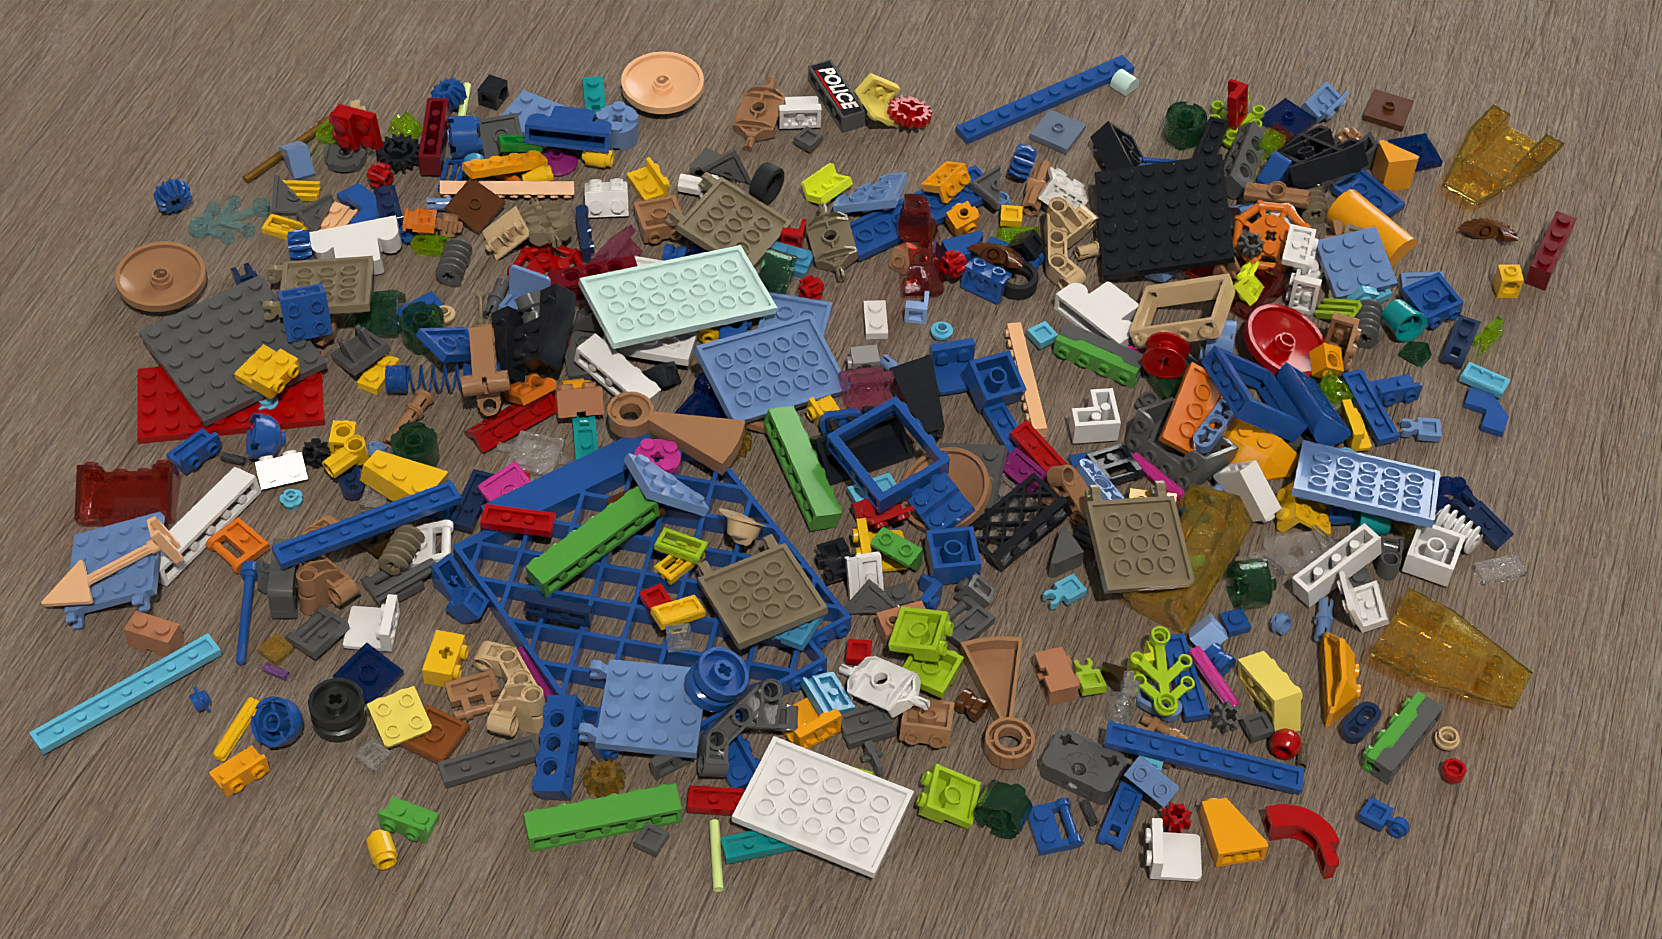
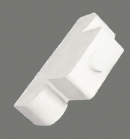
M396 215L309 232L315 259L373 256V275L384 272L381 252L395 253L402 247L400 228Z
M1111 282L1104 283L1090 294L1087 288L1080 283H1072L1056 293L1054 309L1075 326L1124 347L1133 346L1129 330L1139 304Z

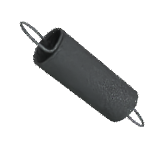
M226 452L220 454V460L242 466L247 462V458Z
M1087 797V799L1082 800L1080 806L1091 829V827L1099 822Z

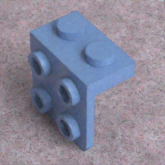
M512 265L509 268V294L498 305V310L510 306L519 311L515 299L526 293L543 290L551 286V279L546 275Z

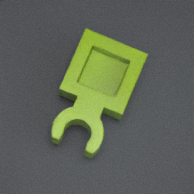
M1086 658V665H1080L1078 660H1074L1073 670L1079 677V690L1082 696L1105 693L1107 688L1100 670H1092L1093 661L1090 658Z

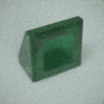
M1409 341L1398 353V356L1422 368L1431 358L1432 354L1428 343Z

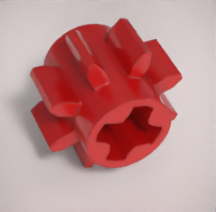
M377 162V165L372 164L367 171V178L371 180L369 185L376 188L385 185L389 186L394 177L393 172L389 171L391 166L383 162Z
M953 249L944 252L945 256L941 257L940 260L942 272L948 276L952 275L954 278L962 275V271L966 270L965 265L967 264L965 255L959 251L954 252Z
M807 275L799 280L801 285L797 288L800 297L814 300L823 298L821 292L825 290V287L819 277Z
M1170 802L1168 809L1162 808L1160 816L1162 817L1163 826H1165L1169 833H1182L1183 828L1190 829L1192 821L1189 819L1192 812L1187 811L1183 803L1173 804Z

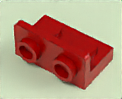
M1234 79L1228 81L1227 119L1230 121L1229 129L1236 131L1248 116V84Z

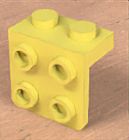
M870 73L855 90L859 97L858 101L867 109V115L873 121H881L888 127L898 128L900 126V123H894L895 119H890V114H887L888 103L900 91L899 86L896 83Z
M414 686L398 690L394 694L383 698H377L367 704L369 720L371 723H375L386 748L429 733L432 729V725Z

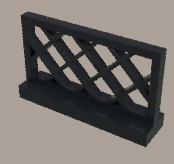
M1033 472L969 526H973L974 531L978 528H986L985 536L976 537L977 546L994 563L995 567L1002 572L1071 515L1072 510L1065 497L1059 496ZM1036 482L1039 485V492H1027V487ZM1052 497L1055 500L1049 506H1042V498ZM1015 498H1022L1021 507H1009V503ZM1026 498H1038L1037 506L1025 507ZM1025 512H1036L1034 519L1024 521ZM996 513H1004L1002 522H991L992 516ZM1008 513H1020L1019 521H1007ZM1002 527V535L990 536V528ZM1007 527H1019L1016 534L1006 536ZM989 542H1001L1000 547L993 553L988 549Z

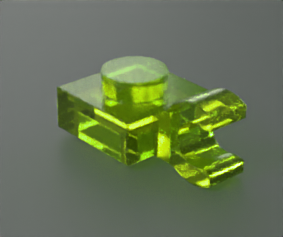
M1499 316L1496 317L1484 328L1481 334L1474 337L1472 346L1480 343L1483 344L1481 352L1488 351L1490 344L1493 341L1497 342L1502 337L1505 320Z

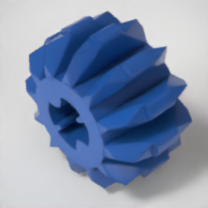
M446 78L445 81H440V84L433 86L434 90L430 92L431 98H448L450 112L455 108L458 109V106L464 104V100L467 98L463 83L456 78Z
M1020 143L1017 145L1008 167V175L1025 181L1029 177L1037 156L1036 149L1027 144Z
M170 178L167 182L162 181V185L156 186V191L153 193L157 207L161 211H165L166 214L170 212L176 214L178 210L183 211V207L189 206V201L192 199L188 184L179 178L175 180Z
M297 229L288 232L287 240L290 261L313 260L310 234L307 229Z

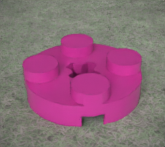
M646 438L641 441L640 446L634 453V455L642 454L646 456L651 462L670 474L674 472L675 475L681 466V454L674 441ZM660 457L662 459L659 462H654L653 458Z

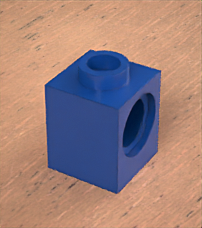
M472 585L455 591L445 610L461 624L480 619L490 600Z

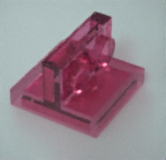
M630 224L610 237L587 264L630 255L639 257L643 251L630 239L636 232V229Z
M882 366L840 371L838 374L847 409L857 408L862 412V407L874 406L875 408L892 398L889 390L894 380L892 370L884 371Z

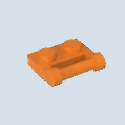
M531 373L527 376L526 381L510 385V391L503 392L506 401L524 406L553 391L557 384L553 378H541L538 374Z
M239 517L212 535L205 544L210 551H215L226 560L237 574H240L243 562L254 561L270 549L269 543ZM226 540L242 556L237 558L221 543Z

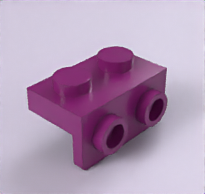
M1017 447L1006 457L1002 478L1005 481L1008 479L1012 480L1015 483L1013 485L1014 488L1033 472L1045 483L1048 481L1047 472ZM1036 482L1027 487V492H1038L1039 485Z

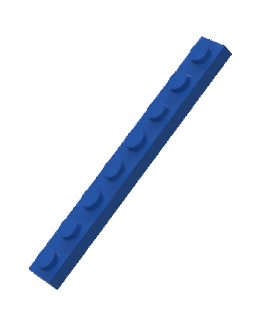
M452 480L274 545L272 546V552L283 570L462 503V497Z
M1108 721L1103 747L1298 795L1302 791L1304 768L1113 721Z

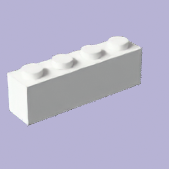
M596 333L576 348L574 361L614 396L632 391L647 396L653 406L658 402L661 392L658 385L648 379L638 367H634L626 360L623 354L614 350L605 339L600 338Z
M1364 523L1292 577L1293 593L1310 608L1320 598H1323L1338 587L1337 581L1341 580L1340 571L1344 570L1347 577L1350 578L1382 554L1381 537Z

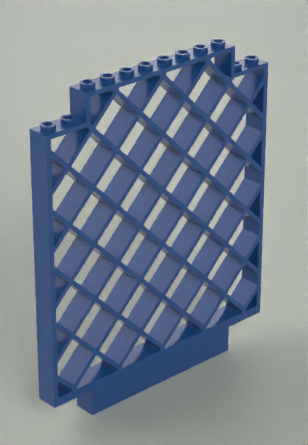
M646 433L638 438H621L486 504L556 513V519L575 510L571 523L555 521L551 537L564 539L571 531L577 530L582 526L581 523L585 510L602 512L608 506L606 498L611 496L606 494L624 485V491L635 487V485L638 486L624 459L627 453H635L643 439H651V437ZM680 451V469L675 475L674 472L672 475L693 491L706 497L705 503L709 510L705 517L662 504L666 515L653 520V522H656L652 537L633 534L604 555L601 563L595 562L577 575L578 577L595 579L590 596L560 591V588L548 596V598H559L564 601L581 602L592 606L593 619L594 615L626 620L622 637L589 632L590 628L581 626L580 630L550 625L548 624L549 620L539 618L538 622L511 618L508 615L512 601L525 602L524 595L528 591H536L539 596L545 597L536 586L519 583L524 567L533 558L539 557L544 553L530 550L535 535L485 529L452 545L454 557L462 567L465 576L473 586L490 600L487 604L490 611L517 648L524 647L554 695H570L573 683L605 689L606 679L590 678V668L579 667L584 649L616 654L615 660H625V656L655 661L658 664L692 667L704 652L672 647L677 630L710 635L706 650L716 647L718 637L732 639L717 613L715 618L703 617L668 628L663 645L631 639L636 622L658 626L646 607L641 605L642 601L639 598V592L661 583L668 593L678 594L676 600L691 595L707 599L698 584V580L692 579L695 566L672 585L667 583V579L661 578L660 573L656 574L651 572L656 556H668V554L654 550V544L665 524L697 529L695 538L703 540L705 531L727 534V517L711 514L715 499L740 503L745 508V516L753 518L759 524L767 525V527L762 526L756 540L764 541L763 537L772 534L778 545L786 543L828 607V614L825 615L823 621L832 622L815 631L803 651L782 644L780 640H771V637L751 645L748 660H743L749 673L748 685L735 701L746 691L751 679L759 681L776 679L782 685L783 697L792 691H798L802 688L800 685L802 677L809 679L813 675L827 673V658L820 649L824 648L829 642L846 636L851 631V616L730 467L723 475L714 471L712 480L683 476L680 474L684 461L702 463ZM656 457L653 459L654 462H659V460L662 458ZM485 504L481 506V514L483 513ZM524 535L520 548L503 545ZM736 543L734 551L708 547L707 551H704L705 559L702 561L707 560L710 566L723 568L753 555L742 553L744 545ZM615 549L647 554L642 570L612 565L611 561ZM489 560L512 564L513 568L509 580L505 581L480 576L479 572L483 561ZM605 581L637 587L632 603L600 598ZM496 597L502 598L501 603L497 600ZM525 638L532 639L531 645ZM542 642L574 647L569 665L541 660L538 654ZM765 645L793 650L790 668L756 662L759 646ZM804 652L812 663L798 669L801 653ZM556 680L563 681L562 687L558 685ZM602 702L600 708L584 705L582 723L593 724L594 727L598 728ZM737 709L735 718L740 721L743 718V714ZM725 710L703 720L700 732L709 727ZM585 742L599 764L611 761L624 752L595 748V742Z

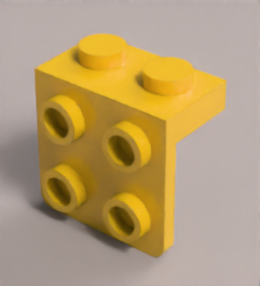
M1294 481L1277 492L1276 498L1281 506V509L1276 514L1277 530L1285 533L1300 522L1324 536L1331 534L1329 505L1309 499L1302 500L1292 496Z
M866 518L856 519V528L852 529L853 543H857L855 557L859 554L878 551L871 547L870 542L879 531L868 532ZM890 530L904 538L901 530ZM880 552L882 572L900 571L908 568Z

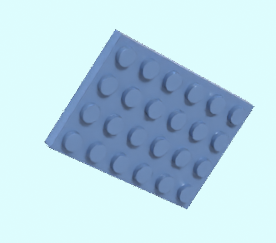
M812 314L695 346L693 350L728 419L744 420L745 423L765 418L768 409L788 406L799 408L806 406L808 399L811 397L815 401L830 395L833 398L846 394L851 389Z
M1303 440L1291 495L1302 500L1309 499L1321 502L1324 505H1335L1350 511H1361L1372 516H1382L1398 522L1404 521L1419 527L1426 526L1432 528L1435 521L1440 471Z

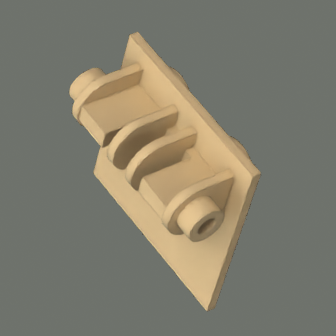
M516 206L482 231L487 241L485 247L489 252L492 251L497 261L529 237V230Z

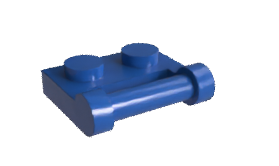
M1066 797L1059 798L1055 802L1025 807V816L1039 856L1076 849L1084 844L1082 836L1077 832L1070 812V801ZM1055 813L1061 814L1068 834L1066 839L1061 837L1054 817Z

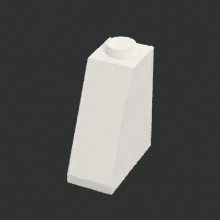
M1256 460L1229 464L1213 475L1217 483L1252 522H1268L1281 509Z

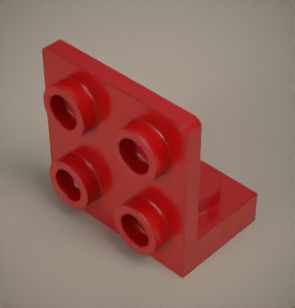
M867 498L851 504L856 519L866 518L869 532L889 525L888 521L890 525L910 517L909 512L915 510L913 505L903 509L899 502L879 514Z

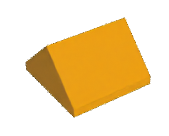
M1381 139L1371 172L1374 178L1390 191L1409 189L1419 156Z

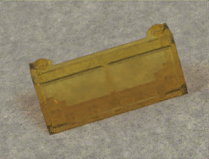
M1195 483L1190 485L1182 497L1185 512L1180 518L1195 579L1191 587L1123 593V597L1131 609L1178 634L1184 633L1185 636L1254 525L1239 495Z

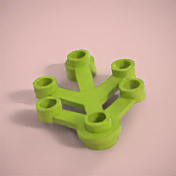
M1219 100L1213 101L1211 111L1214 114L1210 116L1228 120V112L1224 109V103ZM1261 105L1254 106L1252 112L1248 114L1239 127L1254 121L1262 129V121L1259 119L1264 117L1265 108ZM1239 127L1236 131L1228 130L1223 142L1225 148H1231Z
M1156 626L1149 635V641L1155 648L1156 668L1145 659L1141 652L1137 651L1131 654L1128 663L1132 668H1140L1158 684L1159 691L1147 682L1143 674L1139 673L1133 676L1130 684L1134 690H1142L1153 700V707L1158 714L1168 717L1177 711V700L1184 693L1191 692L1195 686L1193 678L1184 676L1171 693L1169 690V683L1182 671H1187L1190 668L1192 658L1187 654L1180 655L1176 663L1167 671L1165 646L1170 640V632L1163 626ZM1133 658H1138L1140 662H1135ZM1181 660L1186 661L1188 665L1182 664ZM1135 680H1140L1142 684H1137ZM1183 682H1187L1190 687H1186ZM1162 703L1167 704L1169 708L1163 706Z

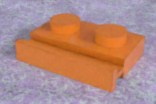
M406 208L402 231L406 232V229H412V232H417L420 235L434 233L437 210L415 208V211H409V208Z

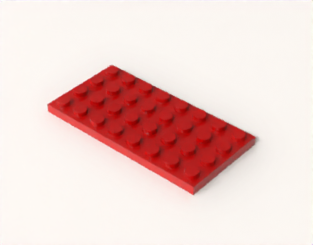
M162 367L137 369L138 444L185 440L201 428L210 434L216 432L219 436L247 433V429L250 430L253 426V423H249L253 413L273 417L279 423L281 430L325 425L323 370L284 388L281 393H277L275 396L278 398V404L272 410L268 408L260 410L261 405L258 401L205 427Z

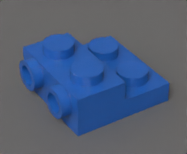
M1440 272L1403 287L1401 294L1411 307L1426 316L1428 320L1426 328L1431 327L1435 329L1442 324V321L1448 318L1453 321L1461 315L1464 302Z
M946 472L941 475H933L928 485L924 488L913 490L910 495L911 498L908 499L910 505L914 506V511L930 530L954 528L975 512L974 507L960 492Z

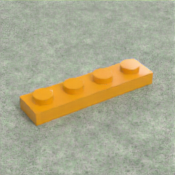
M530 150L527 153L521 154L511 153L501 157L491 156L488 159H472L471 161L463 162L462 170L471 179L533 170L544 164L548 166V159L539 151Z

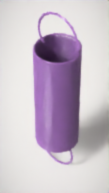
M267 662L263 665V672L285 681L289 680V671Z

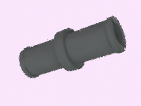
M497 278L492 292L487 297L488 302L482 313L484 318L488 319L491 312L490 320H492V313L498 310V305L504 300L509 287V281L504 279L501 286L503 278Z

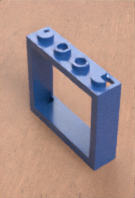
M1214 346L1201 361L1237 419L1293 443L1308 427L1275 375L1267 368L1218 346ZM1245 384L1256 388L1266 404L1254 400Z
M897 396L827 435V449L879 514L909 497L916 488H924L929 484V480L933 475H941L944 472L949 474V456L945 451H941L938 448L934 437L924 431L920 420L911 415L907 404L901 402ZM895 414L934 463L883 492L844 442Z

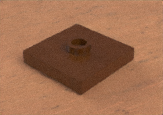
M1374 89L1363 120L1402 132L1414 100Z
M469 178L444 209L447 213L459 215L458 221H462L465 226L480 235L505 205V201L477 180Z

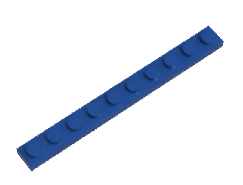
M1121 55L957 125L955 133L966 145L1109 84L1114 74L1120 69L1132 74L1134 73V66Z

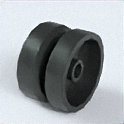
M346 678L327 679L315 686L309 694L308 707L315 733L321 739L328 742L342 743L352 740L361 734L366 726L368 716L362 690L354 681Z

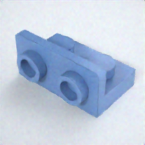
M1139 756L1124 774L1163 807L1167 805L1179 790V786L1142 756Z

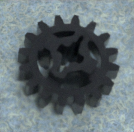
M394 133L392 138L385 136L382 148L376 150L377 161L390 165L394 172H397L398 169L405 172L406 167L413 169V164H419L420 144H418L417 138L412 140V135L404 137V133H401L400 136H396Z

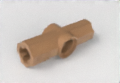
M1043 160L1041 163H1037L1033 176L1028 180L1022 203L1023 212L1026 216L1033 217L1039 215L1043 201L1038 199V195L1050 180L1048 169L1050 167L1055 169L1048 161Z
M1274 181L1269 185L1247 182L1244 200L1254 202L1262 200L1263 202L1280 204L1288 202L1294 207L1307 209L1310 205L1311 190L1289 188L1281 181Z

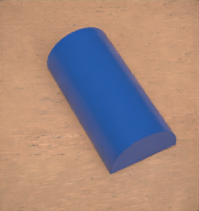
M1285 363L1278 372L1277 380L1308 425L1307 428L1319 444L1328 446L1336 445L1346 440L1351 435L1350 429L1316 381L1293 365Z

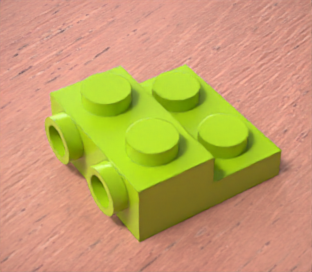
M901 607L888 644L889 650L912 653L915 660L939 662L940 656H945L947 653L946 638L947 636H952L954 629L948 612Z
M947 650L945 656H940L939 662L915 660L914 654L910 653L903 668L919 675L921 690L943 699L949 686H953L961 672L964 657L955 651Z
M937 763L929 771L926 770L920 782L921 785H924V790L920 792L916 800V806L920 807L918 815L940 824L947 820L969 829L973 825L981 782Z

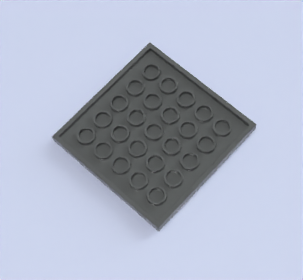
M261 275L139 331L143 342L205 427L266 398L264 395L235 380L234 373L263 344L275 351L281 348L299 359V374L292 378L284 388L327 368V362L309 339L294 342L287 341L283 317L279 318L277 314L274 319H264V312H270L271 310L262 309V303L264 301L277 302L279 300Z

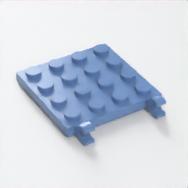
M161 512L75 534L70 570L79 560H82L85 563L88 575L142 547L148 540L152 539L146 520L156 516L164 525V515ZM161 551L155 554L151 553L93 583L90 586L93 603L66 605L64 609L66 622H73L74 630L84 627L85 613L132 601L133 606L139 605V612L149 611L150 596L157 595Z
M610 659L609 665H606L602 661L591 660L590 678L606 679L598 728L589 723H580L579 741L595 742V748L697 758L703 709L693 703L686 692L684 685L685 676L691 667Z

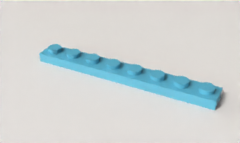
M207 633L29 732L30 737L42 755L221 656V650Z

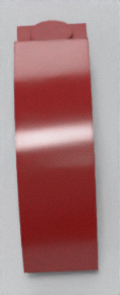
M1291 804L1266 806L1262 822L1268 840L1295 839L1305 843L1315 854L1323 879L1333 878L1336 868L1339 867V857L1336 851L1340 840L1332 826L1317 813L1301 806Z

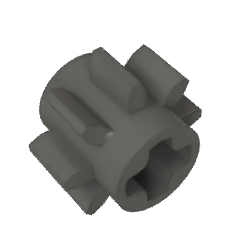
M1248 231L1246 236L1240 235L1236 249L1240 250L1241 257L1244 256L1252 260L1255 254L1257 256L1261 255L1263 251L1261 248L1265 242L1261 241L1260 234Z
M1230 701L1225 702L1223 706L1220 703L1214 706L1216 713L1209 715L1213 719V728L1222 729V733L1228 732L1229 729L1234 731L1239 728L1236 722L1243 719L1238 711L1239 706H1231Z

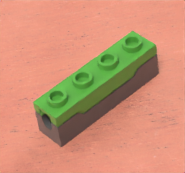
M1068 322L1055 339L1053 354L1131 388L1135 387L1145 371L1141 362L1143 354Z
M1419 691L1413 698L1408 697L1401 707L1402 712L1400 714L1395 713L1388 723L1390 727L1387 730L1382 729L1376 737L1375 741L1377 743L1374 746L1369 745L1363 753L1362 758L1365 760L1362 769L1388 785L1439 721L1444 707L1429 697H1425Z

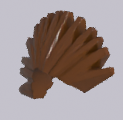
M1488 218L1472 219V221L1468 220L1459 227V230L1477 239L1497 238L1502 242L1518 241L1515 230L1510 229L1509 225H1505L1501 221L1498 222V220L1494 221Z
M979 242L967 247L972 253L988 263H1002L1005 267L1022 269L1024 262L1021 255L1006 245Z

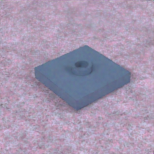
M1049 109L1031 132L1030 139L1067 154L1085 131L1086 124Z

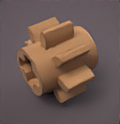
M1353 127L1350 129L1343 128L1337 134L1336 138L1339 142L1336 145L1350 138L1360 140L1362 134Z
M443 213L442 218L437 217L435 228L440 230V235L456 237V232L462 233L463 222L458 221L459 215Z

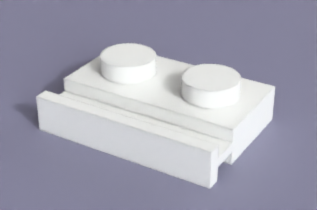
M879 551L859 554L856 557H845L849 601L869 578L884 591L882 560Z

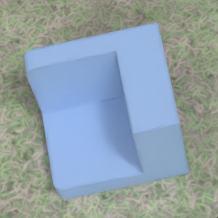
M925 291L924 302L906 301L904 322L926 324L929 291Z
M1211 613L1188 631L1189 639L1196 646H1200L1204 652L1212 644H1221L1228 639L1226 629Z

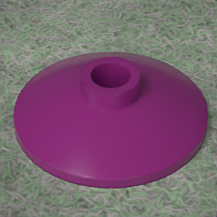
M547 147L540 152L548 159V165L551 166L554 177L566 176L572 173L578 165L577 154L572 149Z

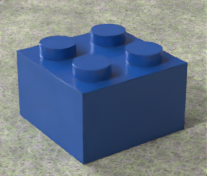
M1010 351L971 360L962 372L979 412H982L983 408L1002 402L1005 405L1019 402L1027 390Z
M973 526L926 530L924 548L930 577L936 578L942 584L959 583L965 576L967 578L970 577L974 572L980 575L981 560Z

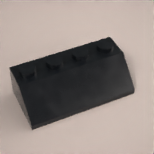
M1109 121L1090 137L1094 144L1093 149L1101 157L1100 163L1107 170L1140 166L1139 164L1147 163L1143 159L1144 156L1133 136Z

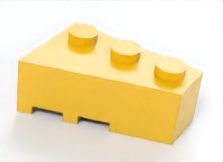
M376 450L363 464L360 481L391 501H396L445 483L449 472Z

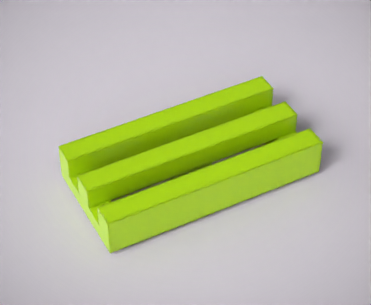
M1324 298V304L1318 306L1319 310H1315L1314 315L1318 319H1332L1333 313L1336 312L1355 317L1362 304L1360 300Z
M666 527L663 528L654 544V550L694 564L700 563V558H703L704 551L708 549V542ZM686 544L691 545V546H694V547H697V548H699V549H696V548L687 546Z

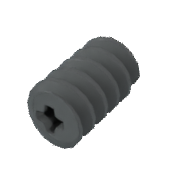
M452 238L445 243L436 269V277L442 284L449 287H456L461 284L472 252V245L468 241L461 238Z
M1365 299L1360 301L1362 307L1354 317L1360 319L1358 328L1362 329L1358 342L1354 341V343H1357V346L1360 348H1371L1378 343L1382 305L1376 300Z

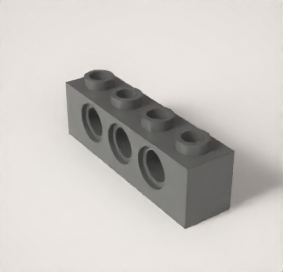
M1254 121L1238 130L1224 163L1227 195L1232 200L1239 196H1244L1245 185L1247 182H1252L1255 178V172L1262 162V155L1267 149L1270 137Z

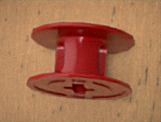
M1170 332L1154 333L1147 338L1145 343L1146 352L1141 359L1144 369L1151 375L1162 379H1173L1182 375L1186 368L1185 359L1190 352L1189 344L1185 339Z

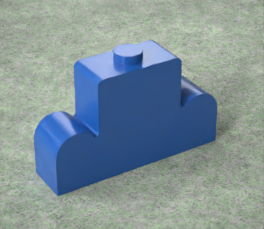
M554 106L551 116L541 113L528 116L525 123V144L609 153L612 124L603 120L595 121V110Z

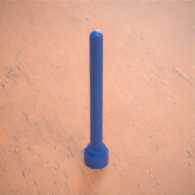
M254 561L243 562L240 570V575L244 580L236 653V663L238 665H243L246 662L254 581L257 580V562Z

